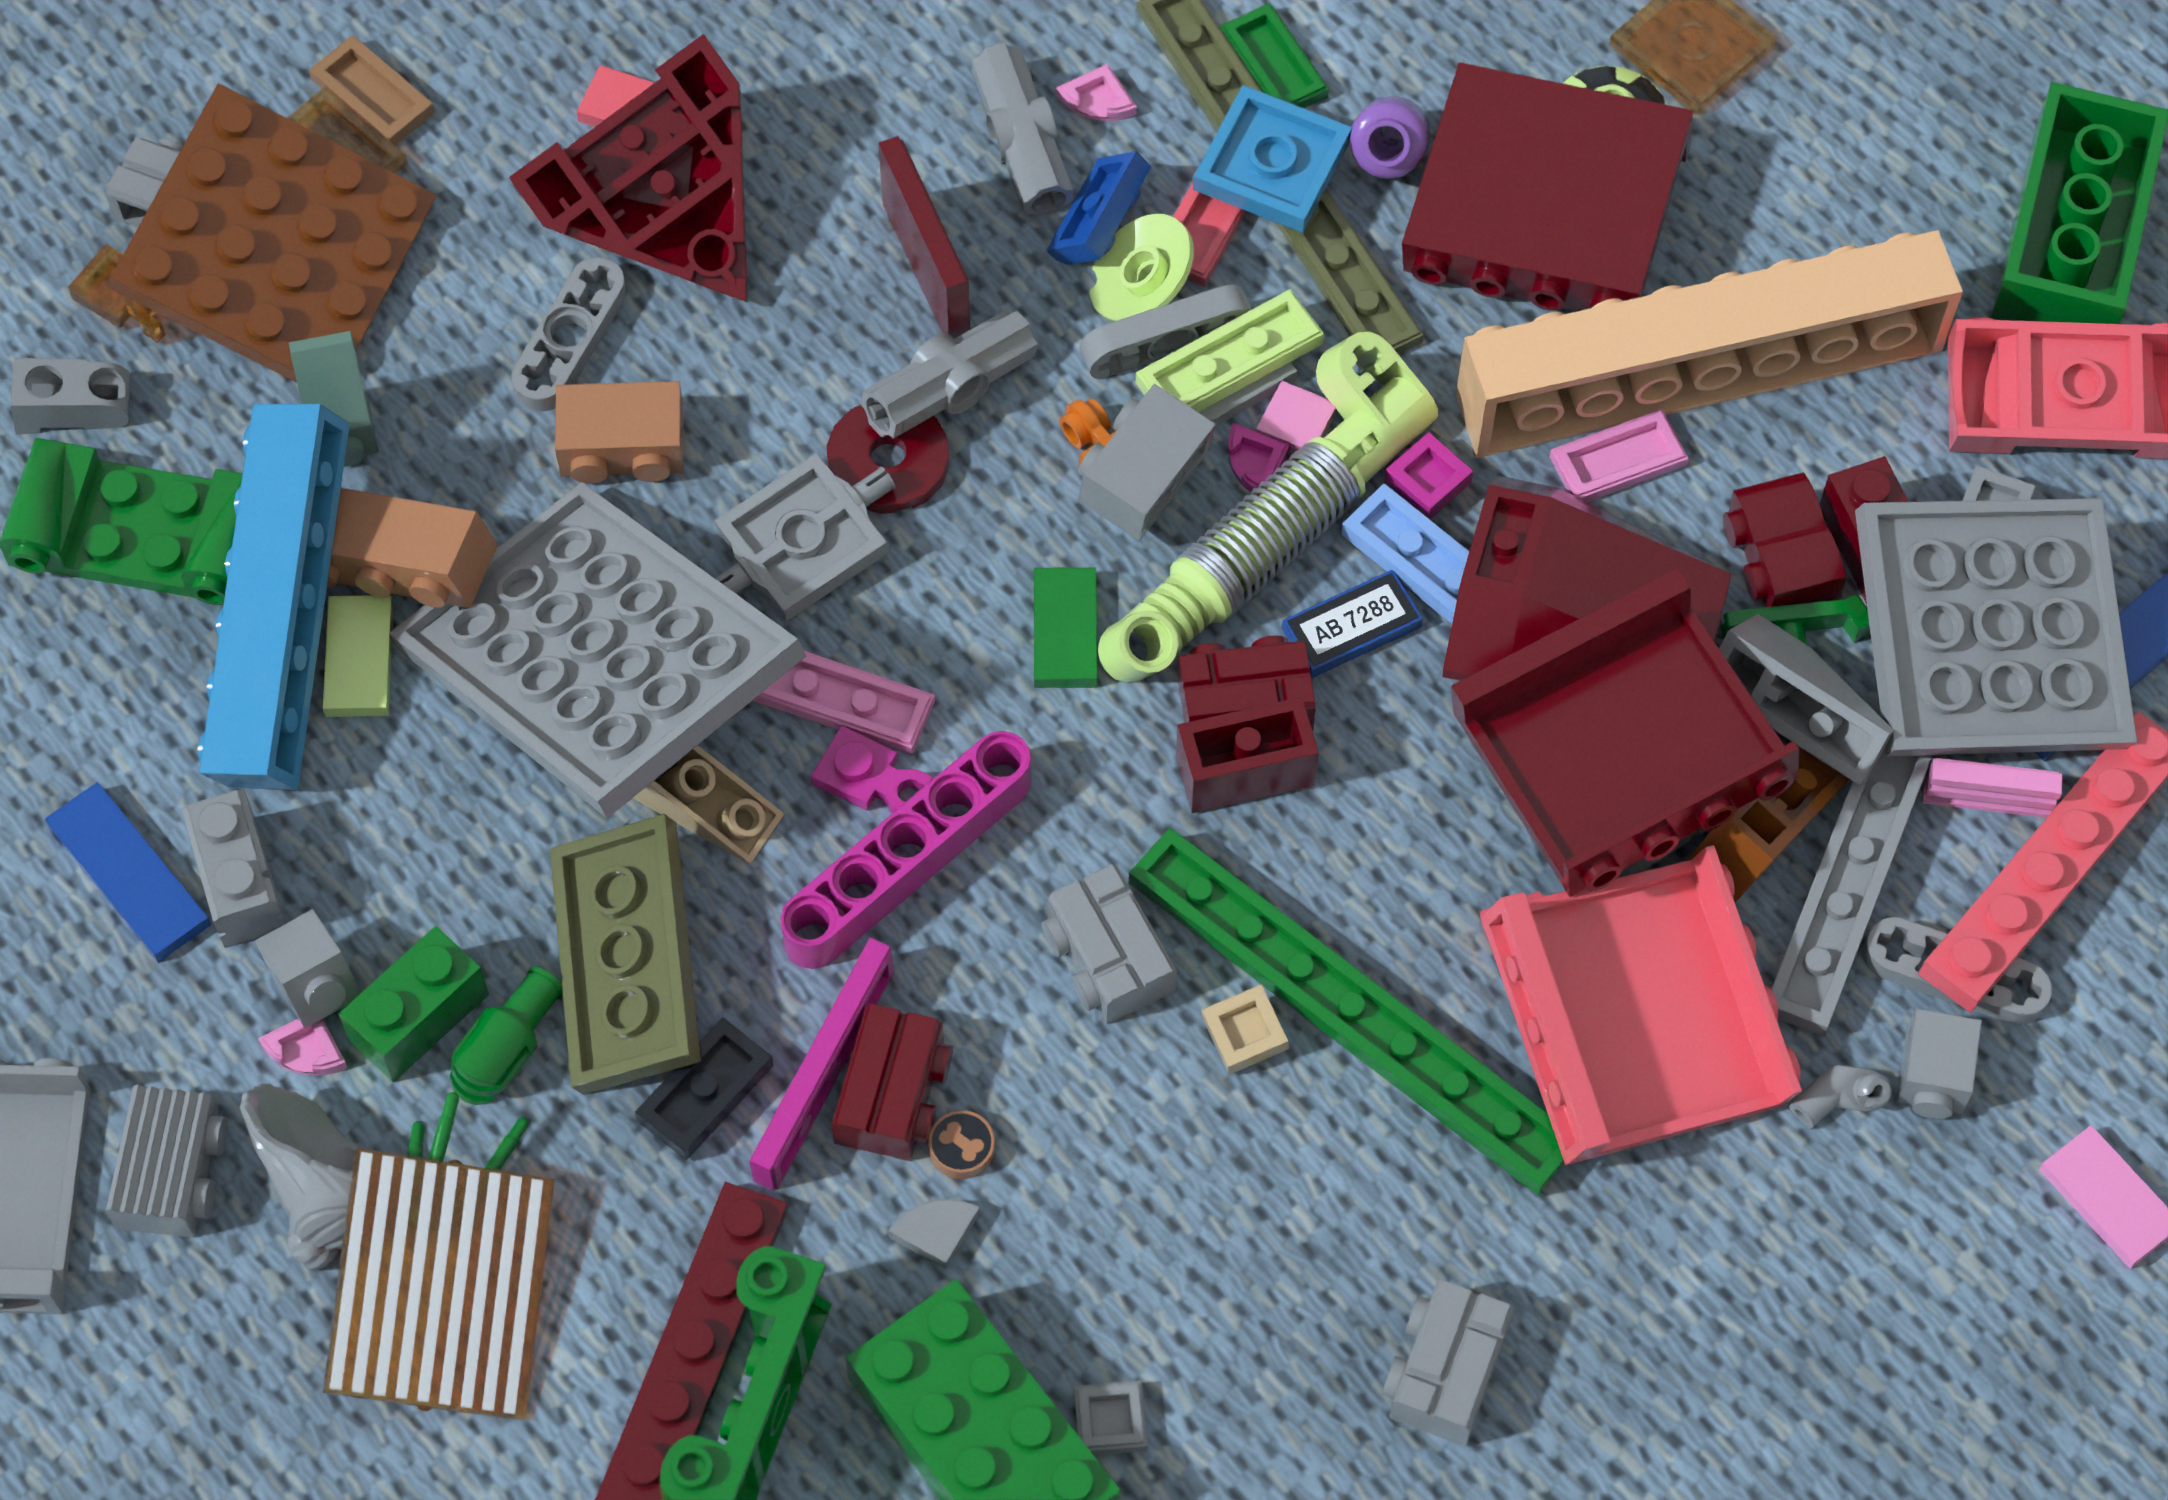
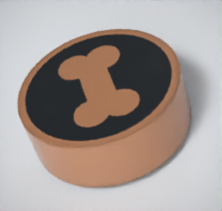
M959 1110L947 1113L935 1122L930 1131L928 1139L929 1155L937 1170L947 1177L961 1180L976 1177L983 1173L993 1160L995 1153L993 1130L983 1117L974 1112Z

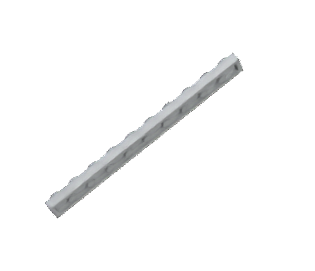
M1976 465L1962 501L2031 500L2036 485ZM1884 748L1866 782L1860 786L1852 781L1771 989L1777 1001L1779 1020L1825 1037L1933 755L1886 757Z

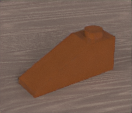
M1798 746V777L1794 779L1792 785L1785 792L1766 801L1757 798L1738 808L1735 815L1728 822L1713 829L1685 860H1692L1705 847L1714 845L1720 863L1726 865L1732 875L1735 888L1733 898L1735 903L1850 780L1800 746Z

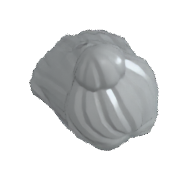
M271 1083L259 1084L242 1095L241 1113L253 1146L269 1173L276 1196L289 1215L290 1228L287 1231V1246L291 1256L309 1270L322 1269L337 1256L339 1249L349 1246L361 1152L365 1151L345 1138L316 1102L299 1095L297 1092L283 1090L281 1087L273 1086ZM372 1155L361 1243L369 1238L373 1232L381 1164L374 1155ZM392 1170L387 1214L393 1209L398 1192L394 1170Z

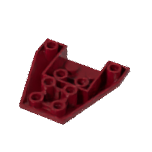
M1498 476L1488 486L1461 578L1442 677L1461 681L1677 568L1691 587V608L1715 642L1731 581V574L1561 488Z

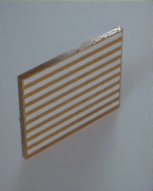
M357 1148L354 1153L322 1393L417 1406L420 1411L424 1412L430 1411L433 1408L498 1418L525 1420L555 1179L463 1165L459 1160L443 1162Z

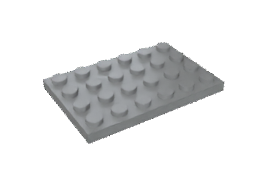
M583 482L496 549L471 608L445 604L441 608L424 605L389 633L401 653L606 818H609L629 802L640 791L806 657L798 638Z

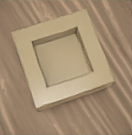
M1262 984L1201 1010L1202 1018L1229 1075L1289 1049L1288 1039Z

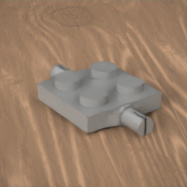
M815 453L714 520L717 532L733 551L737 563L715 579L736 594L751 584L755 589L767 595L784 619L789 621L889 553L887 541L869 520L866 507L889 491L896 489L892 478L880 466L876 471L854 486H851L848 482L835 476L819 455Z

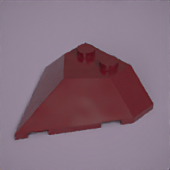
M702 34L655 69L661 79L567 148L556 142L511 175L509 179L543 227L748 303L741 86L710 41Z

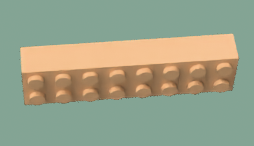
M1939 230L1918 235L1913 232H1905L1895 235L1883 243L1860 248L1853 245L1843 246L1821 257L1803 261L1785 259L1767 269L1750 273L1728 272L1713 278L1710 282L1682 288L1678 285H1670L1656 290L1651 295L1626 301L1608 299L1586 310L1568 314L1550 312L1539 316L1533 322L1506 328L1499 325L1485 327L1471 336L1464 337L1455 397L1476 458L1611 428L1663 409L1665 415L1943 352L1963 290Z

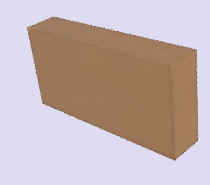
M353 35L309 69L310 78L317 86L391 149L435 113L433 103Z

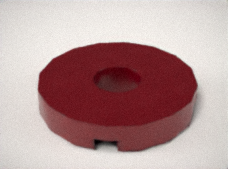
M862 405L850 409L834 425L827 443L828 468L835 476L848 482L849 485L854 486L880 467L871 459L872 452L881 445L893 444L900 447L906 454L900 464L894 467H883L886 470V474L888 473L892 478L896 489L889 491L868 505L866 509L879 514L897 513V510L907 509L911 506L913 509L926 503L942 487L950 466L947 435L938 419L932 416L895 438L889 435L882 438L870 426Z

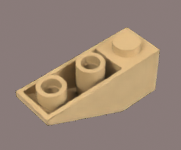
M698 745L633 797L634 800L659 814L665 813L677 824L749 864L752 863L785 815V813Z

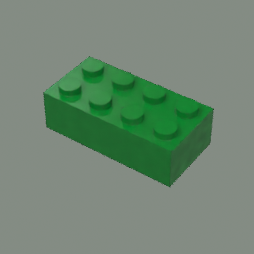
M2051 81L2036 124L1990 318L2008 321L2120 324L2127 305L2168 121V109Z
M957 1279L951 1281L845 1357L849 1381L939 1500H1121L1120 1488Z

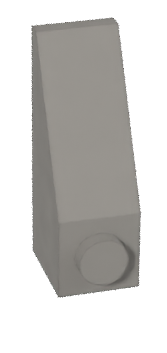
M1756 614L1730 629L1719 650L1771 727L1792 742L1795 741L1798 746L1858 785L1864 784L1894 730L1811 647L1766 618Z

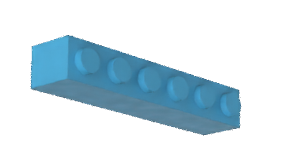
M253 404L250 426H248L244 433L243 449L245 461L241 486L238 488L234 499L236 523L232 547L229 549L225 561L227 584L224 605L218 614L216 631L219 638L214 670L210 673L207 683L209 707L206 728L198 744L199 774L228 787L298 790L350 426L349 422L322 404Z

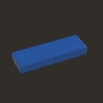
M98 782L45 818L50 830L158 963L211 926L208 916Z

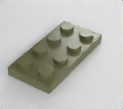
M664 813L550 848L571 1088L586 1095L701 1062L677 823Z

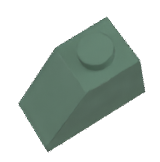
M351 331L288 342L302 404H322L350 423L344 467L361 462L365 455L378 453L368 391Z

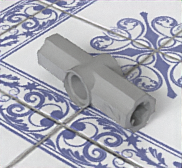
M1005 42L987 46L979 56L971 59L974 79L987 111L986 124L990 139L996 138L999 144L1001 157L997 159L999 163L1006 162L1012 184L1016 189L1024 214H1033L1039 217L1061 211L1064 206L1073 202V188L1058 150V134L1050 105L1045 96L1038 97L1020 47H1012Z
M1004 310L955 339L948 333H940L933 336L916 351L909 365L863 390L861 405L867 414L870 426L882 438L886 435L895 438L944 409L952 415L967 411L983 397L991 382L1035 358L1038 343L1032 334L1030 323L1017 310L1013 313Z

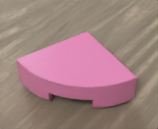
M1108 63L1056 87V96L1060 102L1074 113L1085 118L1098 121H1117L1137 115V106Z
M296 1019L258 1038L268 1056L289 1071L303 1075L320 1076L333 1074L348 1068L323 1019L307 1028H304L299 1019Z

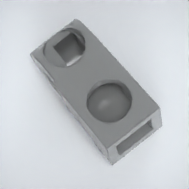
M14 358L11 411L15 434L41 433V428H84L93 430L124 427L128 424L131 387L129 371L123 366L114 363L88 361V359Z

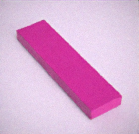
M869 938L749 1160L754 1182L771 1190L779 1189L854 1049L866 1005L870 1003L878 1004L894 974L892 951L889 945L873 938Z

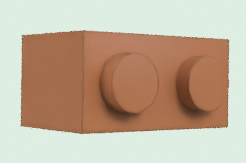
M680 381L556 385L555 452L560 476H571L577 482L595 484L604 481L608 475H633L642 481L657 482L666 479L670 473H684V404Z

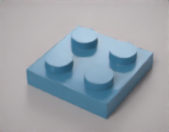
M1242 85L1193 177V190L1303 233L1350 144L1349 138L1352 127Z

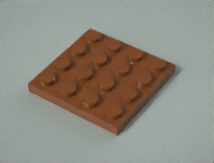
M217 83L110 277L108 288L297 383L288 342L351 331L357 351L437 195Z

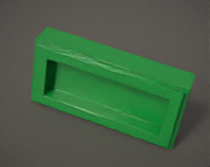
M1271 3L1265 4L1219 26L1263 93L1302 108H1306L1329 97V87Z
M1096 567L1034 568V688H1097Z

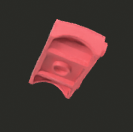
M1988 317L1956 319L1948 334L1949 452L2011 454L2015 446L2128 449L2134 450V458L2168 459V323L2132 325L1995 320Z

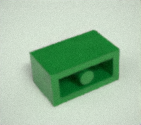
M434 926L339 1013V1017L348 1040L394 1083L489 996V992L481 967L437 926Z

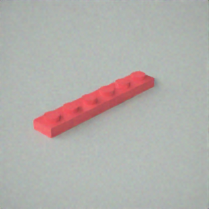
M2139 711L2133 716L2137 743L2129 748L2106 749L2102 752L1924 961L1918 975L1968 1012L1972 1013L2168 779V732Z

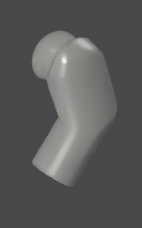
M1833 1066L1822 1073L1790 1103L1789 1108L1811 1129L1834 1108L1866 1112L1884 1107L1891 1098L1892 1087L1889 1080L1877 1071L1866 1068Z

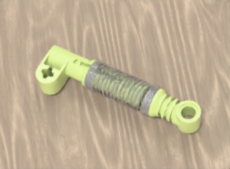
M1369 331L1357 332L1323 353L1318 360L1316 368L1317 383L1323 394L1345 420L1325 438L1316 437L1304 443L1298 451L1291 455L1289 461H1284L1281 468H1276L1274 474L1269 475L1266 481H1262L1258 488H1254L1251 495H1246L1243 502H1238L1236 509H1230L1228 516H1223L1220 522L1214 524L1213 529H1208L1205 536H1200L1197 543H1192L1187 550L1178 556L1170 567V576L1166 579L1165 583H1161L1154 593H1150L1144 599L1143 603H1139L1120 621L1105 630L1100 637L1098 654L1099 661L1110 676L1126 683L1140 681L1168 667L1183 646L1189 644L1194 636L1199 635L1205 627L1211 623H1223L1229 617H1232L1234 613H1237L1242 608L1244 603L1249 602L1252 596H1255L1260 589H1263L1268 582L1273 580L1275 575H1279L1283 568H1286L1291 561H1294L1298 554H1302L1306 547H1310L1313 541L1317 540L1329 527H1332L1336 520H1340L1344 513L1352 509L1365 494V484L1438 418V408L1428 390L1384 338ZM1355 364H1357L1360 369L1356 373L1352 368ZM1375 377L1382 387L1373 396L1368 398L1363 390L1375 380ZM1130 633H1135L1144 640L1147 647L1145 661L1138 659L1130 650Z

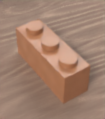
M341 488L327 588L341 584L360 588L364 592L380 598H386L390 594L412 597L424 605L441 608L445 604L471 608L496 552L498 543L477 511Z

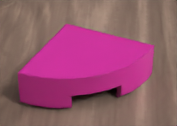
M1233 423L1229 434L1228 450L1231 459L1230 466L1235 477L1251 493L1254 488H1258L1262 481H1266L1269 475L1274 474L1276 468H1281L1288 456L1290 444Z

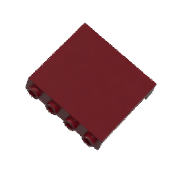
M1459 62L1402 241L1403 271L1412 273L1417 280L1429 285H1441L1449 282L1472 288L1476 293L1485 297L1499 298L1507 296L1526 300L1539 308L1550 311H1557L1562 308L1581 311L1590 309L1608 299L1626 301L1642 297L1681 162H1686L1691 146L1693 110Z
M1678 568L1451 685L1454 716L1569 897L1586 888L1589 891H1596L1608 886L1619 877L1622 869L1643 858L1647 861H1653L1665 856L1677 846L1679 839L1700 828L1709 831L1722 826L1735 815L1738 808L1757 798L1766 801L1779 796L1798 777L1799 747L1795 741L1785 746L1691 608V587Z

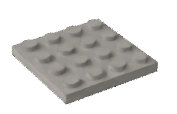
M2103 498L1863 503L1855 510L1881 718L1894 730L1885 746L1886 757L2124 749L2137 743Z

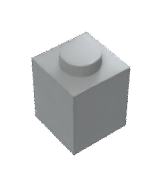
M313 909L255 940L274 981L304 1028L347 1006L361 994L342 952Z
M1916 1008L1905 1033L1897 1102L1913 1105V1112L1931 1119H1945L1950 1117L1952 1113L1963 1114L1973 1093L1982 1020Z

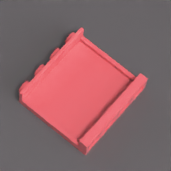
M1714 845L1705 847L1692 860L1620 877L1608 886L1596 891H1589L1586 888L1569 897L1566 891L1531 900H1527L1525 892L1501 897L1481 917L1565 1166L1783 1106L1802 1092L1799 1084L1801 1072L1798 1059L1792 1049L1785 1045L1777 1022L1778 1005L1772 990L1764 985L1755 961L1756 943L1754 936L1748 926L1741 922L1733 899L1735 888L1732 875L1727 866L1720 863Z

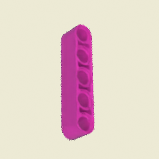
M1006 731L992 732L981 738L793 896L783 907L780 917L784 948L790 960L800 967L809 969L821 968L834 961L1020 803L1028 794L1031 785V756L1025 741L1015 733ZM1001 764L1010 765L1017 769L1015 773L1006 777L994 776L988 772L990 768ZM951 804H961L970 809L968 813L959 817L946 816L940 812L944 807ZM903 844H914L923 849L919 854L908 858L900 857L893 853L895 848ZM856 884H866L875 889L872 894L865 898L857 899L845 894L848 888ZM815 924L827 929L817 939L807 940L796 935L799 929L806 925Z

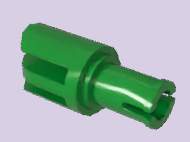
M531 966L526 972L525 978L504 1006L485 1008L457 1045L451 1058L450 1080L454 1092L459 1095L463 1102L473 1105L491 1102L497 1094L503 1092L536 1050L538 1046L533 1030L556 999H559L563 994L561 982L550 972L537 966Z

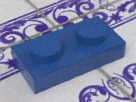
M1137 151L1097 158L1046 251L1056 261L1066 265L1100 260L1112 248L1115 242L1114 234L1126 212L1139 199L1141 194L1140 187L1152 166Z

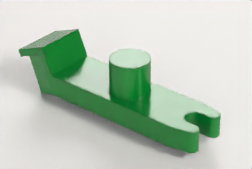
M1858 594L1843 600L1727 612L1723 614L1725 623L1720 625L1723 640L1730 629L1756 614L1766 618L1806 645L1808 644L1805 631L1843 627L1854 643L1871 635L1868 610Z

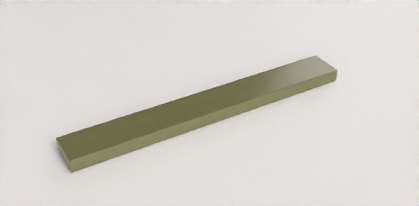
M1140 0L1136 2L1137 13L1216 133L1242 85L1262 92L1202 0ZM1327 188L1303 233L1276 223L1349 336L1357 332L1368 331L1378 334L1392 346L1397 354L1423 343L1424 334Z

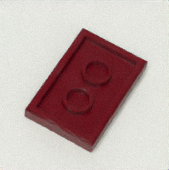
M896 136L878 143L883 207L941 332L948 333L955 339L971 330L969 279L903 139Z

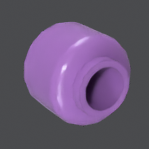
M1392 95L1379 97L1363 108L1352 125L1349 139L1352 155L1361 168L1372 176L1391 179L1402 177L1417 167L1427 152L1431 134L1429 121L1422 109L1407 98ZM1383 126H1389V131L1383 134ZM1394 138L1398 142H1389L1388 139Z

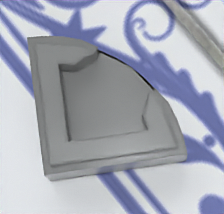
M955 1199L928 1201L913 1207L899 1217L889 1229L888 1236L895 1242L947 1269L978 1218L980 1207Z

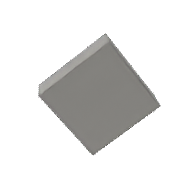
M1142 1381L1074 1386L1078 1436L1093 1455L1148 1451Z

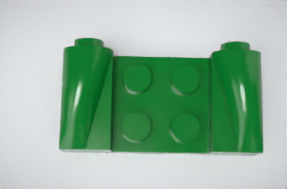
M35 438L0 539V548L8 566H14L28 573L40 574L49 572L192 597L211 605H224L227 584L225 561L233 543L236 523L234 499L238 488L241 486L243 473L215 469L212 479L103 461L99 459L97 451L93 447Z
M764 1246L754 1250L745 1259L738 1272L736 1289L741 1303L750 1310L755 1334V1341L745 1366V1375L752 1378L743 1401L732 1399L725 1413L720 1429V1438L727 1440L726 1444L698 1435H688L679 1439L669 1449L663 1460L660 1472L662 1500H757L832 1306V1303L816 1293L825 1273L826 1264L771 1246Z

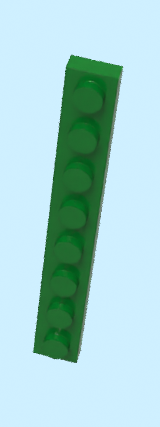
M1169 828L1130 870L1129 884L1537 1196L1540 1195L1565 1165L1548 1113L1172 828Z

